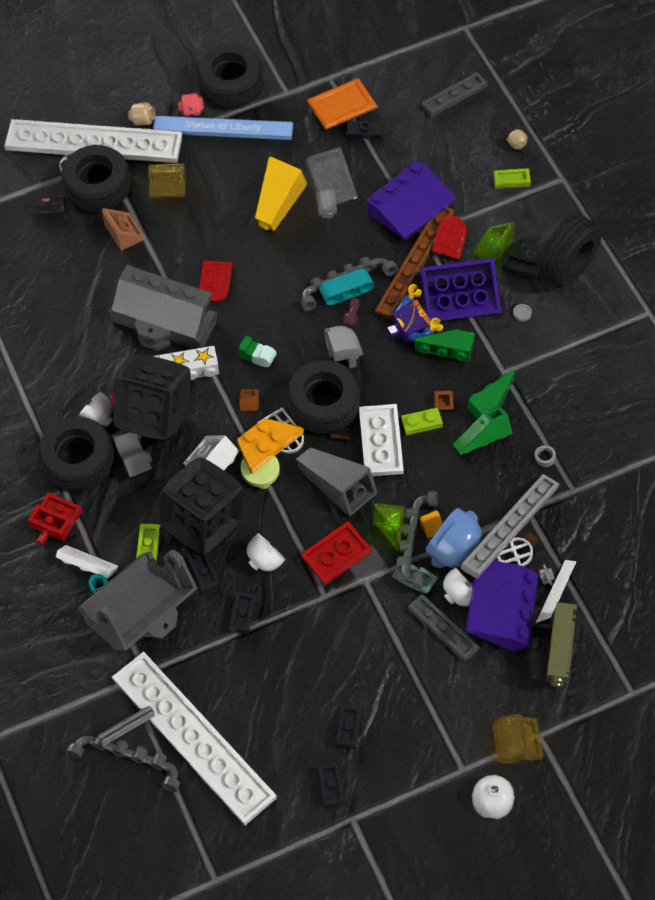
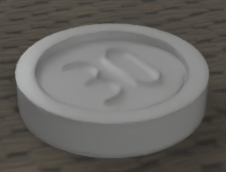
M519 304L513 310V316L518 321H527L532 314L531 308L525 304Z

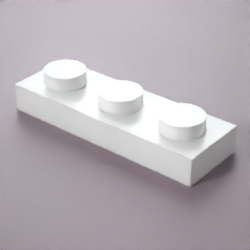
M65 545L57 551L56 558L61 559L66 564L76 565L83 571L102 574L108 579L117 573V565Z

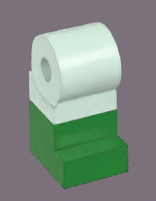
M248 336L244 337L238 348L240 359L263 367H269L277 354L272 347L263 346Z

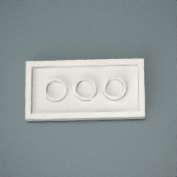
M397 404L359 407L364 466L370 468L372 476L404 474Z

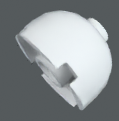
M99 392L91 399L92 402L83 408L78 417L90 418L107 427L113 420L111 418L113 405L107 396Z
M259 533L248 543L247 555L250 559L248 563L256 571L259 568L267 572L276 570L285 561V558Z
M455 567L444 579L443 588L447 593L444 597L452 605L456 603L466 607L470 605L472 584Z
M488 775L480 779L474 787L472 793L473 806L485 818L500 819L506 816L513 807V788L503 777Z

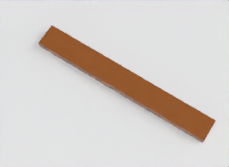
M446 207L426 224L376 307V315L392 320L394 311L407 295L409 286L414 283L420 273L419 270L423 268L432 253L438 225L444 217L454 216V209Z

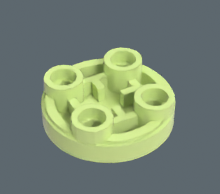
M275 456L253 474L250 473L249 466L244 459L241 463L242 478L248 484L261 489L268 488L279 475V462Z

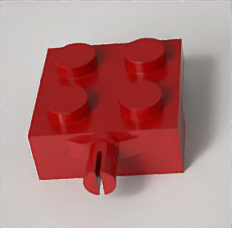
M48 492L42 503L36 505L28 518L29 526L41 532L36 543L43 546L47 537H54L64 542L83 511L82 507Z

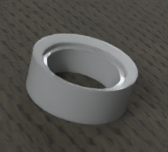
M543 445L536 449L535 461L538 465L549 467L554 464L556 452L552 447ZM542 451H548L552 454V458L544 461L538 457V454Z

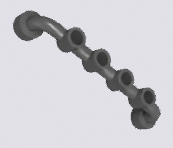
M363 257L359 261L360 265L353 267L352 264H347L343 267L344 272L337 274L336 271H330L327 274V279L323 281L320 278L312 279L310 282L311 286L302 292L300 305L304 311L314 309L317 303L309 295L314 292L320 293L319 287L326 281L362 268L369 272L377 265H382V271L386 276H392L397 272L398 267L394 261H388L384 258L369 260L368 257Z
M429 491L428 495L418 497L414 501L412 508H407L406 519L410 520V522L403 526V535L407 536V538L400 542V551L404 552V555L398 556L397 567L401 568L402 578L408 583H413L414 588H423L424 572H414V576L409 574L411 555L414 551V538L417 534V521L420 517V506L428 503V507H437V491Z
M83 736L77 739L75 743H70L66 750V754L70 757L81 759L84 753L82 746L91 744L99 750H108L119 757L126 756L132 758L137 763H146L157 770L164 769L168 771L170 776L164 778L162 787L170 792H177L180 786V782L177 780L178 771L173 764L166 762L167 757L164 754L156 753L154 757L147 755L148 750L141 746H137L135 751L128 749L129 744L123 740H117L116 744L110 742L102 746L98 736L97 738Z

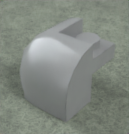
M345 326L325 329V343L330 357L333 356L334 362L346 359L349 368L357 367L356 359H359L363 352L354 331Z

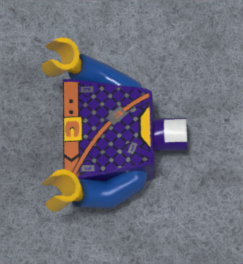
M415 284L409 286V295L404 297L394 311L393 325L386 328L390 338L400 335L406 343L415 342L416 338L433 335L435 330L442 331L443 325L440 324L441 320L438 318L430 320L418 300L413 299L421 295L420 289H417L414 293L417 287Z

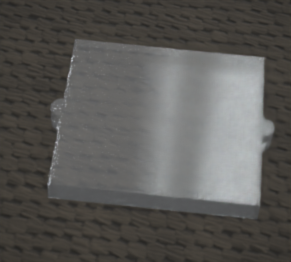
M373 544L370 545L372 553L350 568L361 587L373 581L377 582L380 577L390 573L389 568Z

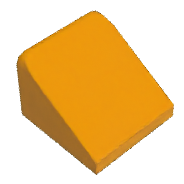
M438 511L420 517V525L428 539L433 538L443 524Z

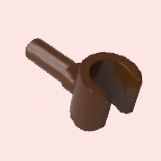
M532 533L526 534L523 538L532 547L538 542ZM521 541L515 545L518 546L524 544V542Z

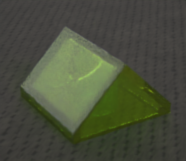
M509 222L489 227L473 254L482 259L494 258L495 264L498 265L514 240L515 223Z
M376 503L374 505V523L393 547L399 551L400 542L403 537V526L405 524V507Z

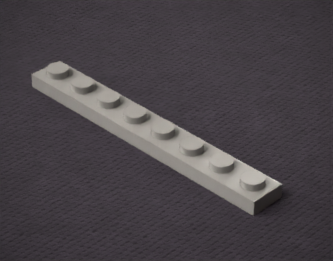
M542 474L462 563L461 569L478 579L558 489L559 483Z

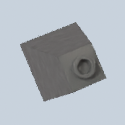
M309 448L296 459L300 471L349 517L378 493L371 470L367 466L313 448Z

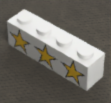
M214 346L155 356L190 368L191 380L219 374Z

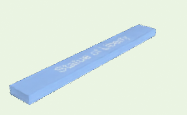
M156 116L154 130L182 132V135L292 140L293 122Z

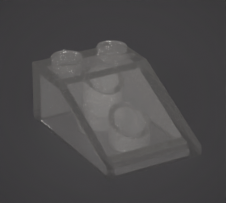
M341 147L307 158L306 164L323 208L357 198Z

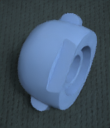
M457 508L445 520L426 548V552L432 557L431 562L433 566L437 568L445 566L450 568L460 567L481 543L482 530L478 524V517L475 512H465Z

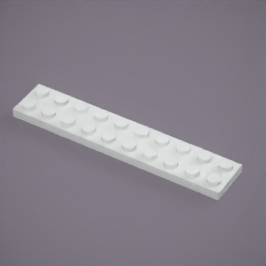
M12 119L5 142V149L71 155L76 150L85 146L104 145L117 150L125 159L177 163L182 132Z
M142 652L112 677L113 681L140 710L147 706L152 707L155 716L149 719L150 722L244 825L249 823L277 799L275 793L145 652Z

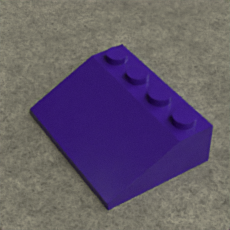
M416 160L366 199L369 216L406 240L454 202L456 197L427 166Z
M494 258L423 267L419 270L426 312L430 320L438 318L441 321L502 313Z
M494 560L478 579L473 577L466 632L512 652L529 647L538 573L524 566Z

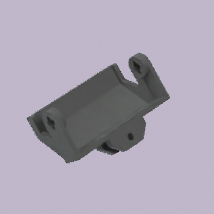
M129 265L126 266L119 279L114 303L109 310L112 322L137 330L136 334L140 344L157 351L170 347L172 342L191 349L203 348L216 324L218 316L217 312L209 310L205 315L206 308L212 298V293Z
M170 550L164 556L169 572L157 565L151 552H144L78 607L87 625L107 641L113 650L126 651L142 636L163 638L176 627L178 616L176 607L198 589L183 557L177 551Z

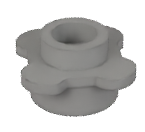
M543 564L544 568L539 569L544 585L550 583L553 586L552 580L555 579L553 571Z

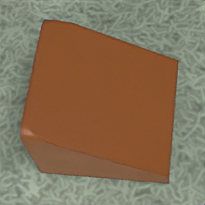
M258 389L240 390L239 401L241 411L259 410Z
M434 391V408L439 410L454 409L453 391Z

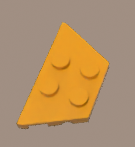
M264 418L237 439V445L249 466L250 473L253 474L304 433V428Z

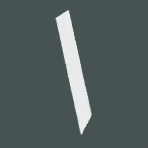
M564 561L536 623L551 618L556 602L560 599L576 561Z

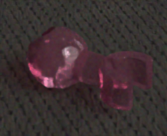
M352 298L350 310L343 317L344 323L348 326H353L358 321L356 312L359 309V299Z

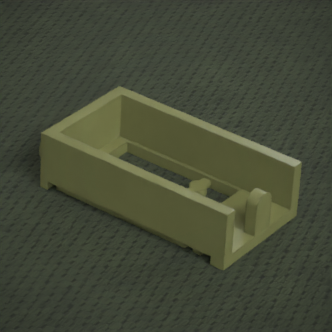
M556 602L546 683H550V686L563 687V685H567L569 679L575 613L577 610L576 604Z

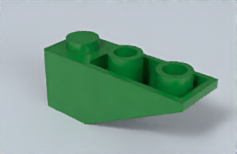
M452 330L419 337L415 340V351L424 354H435L439 357L454 358L459 361H470L475 333Z
M513 370L508 374H503L499 380L489 383L484 390L474 393L469 398L468 410L476 419L483 413L502 406L514 382L515 372Z
M501 407L483 413L453 443V447L460 455L466 454L476 448L486 446L493 441L504 439L506 436L511 435L512 429L508 414Z

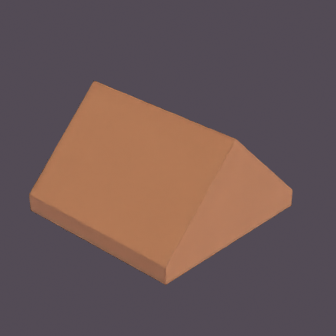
M105 208L102 210L105 227L121 251L145 239L130 213Z

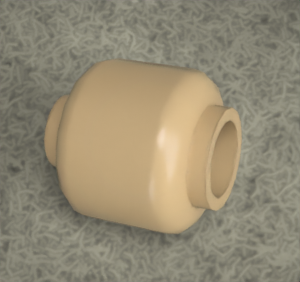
M146 102L136 103L132 105L128 116L130 121L136 126L150 125L155 119V109Z

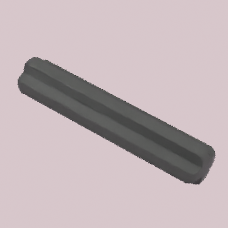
M147 706L99 734L98 740L101 745L105 746L154 717L155 713L152 707Z

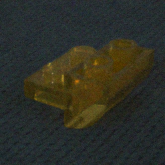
M185 163L149 165L150 198L186 197Z
M521 714L499 718L492 723L499 763L541 760L544 757L537 718H522Z

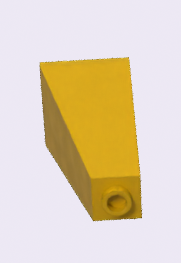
M271 156L268 160L255 216L259 224L258 226L266 231L268 229L275 231L307 185L300 169Z

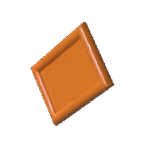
M359 78L307 100L326 130L378 108Z

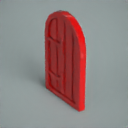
M446 216L441 220L431 252L459 261L467 233V227L462 219L456 216Z
M203 262L199 287L201 290L212 293L211 303L220 302L227 297L230 289L232 263Z

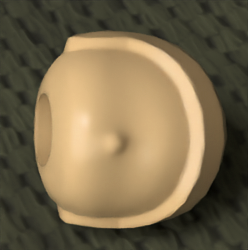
M517 129L509 134L507 141L512 148L522 149L527 143V136L523 131Z

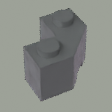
M124 430L111 434L116 451L122 459L129 477L151 469L150 463L152 459L149 452H145L141 447V435Z

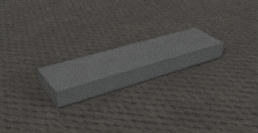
M477 72L421 102V107L430 117H433L486 88L487 82Z
M423 594L408 605V610L464 662L479 650V646Z

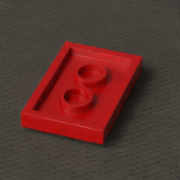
M347 521L303 552L301 558L320 581L327 585L371 554L372 549Z

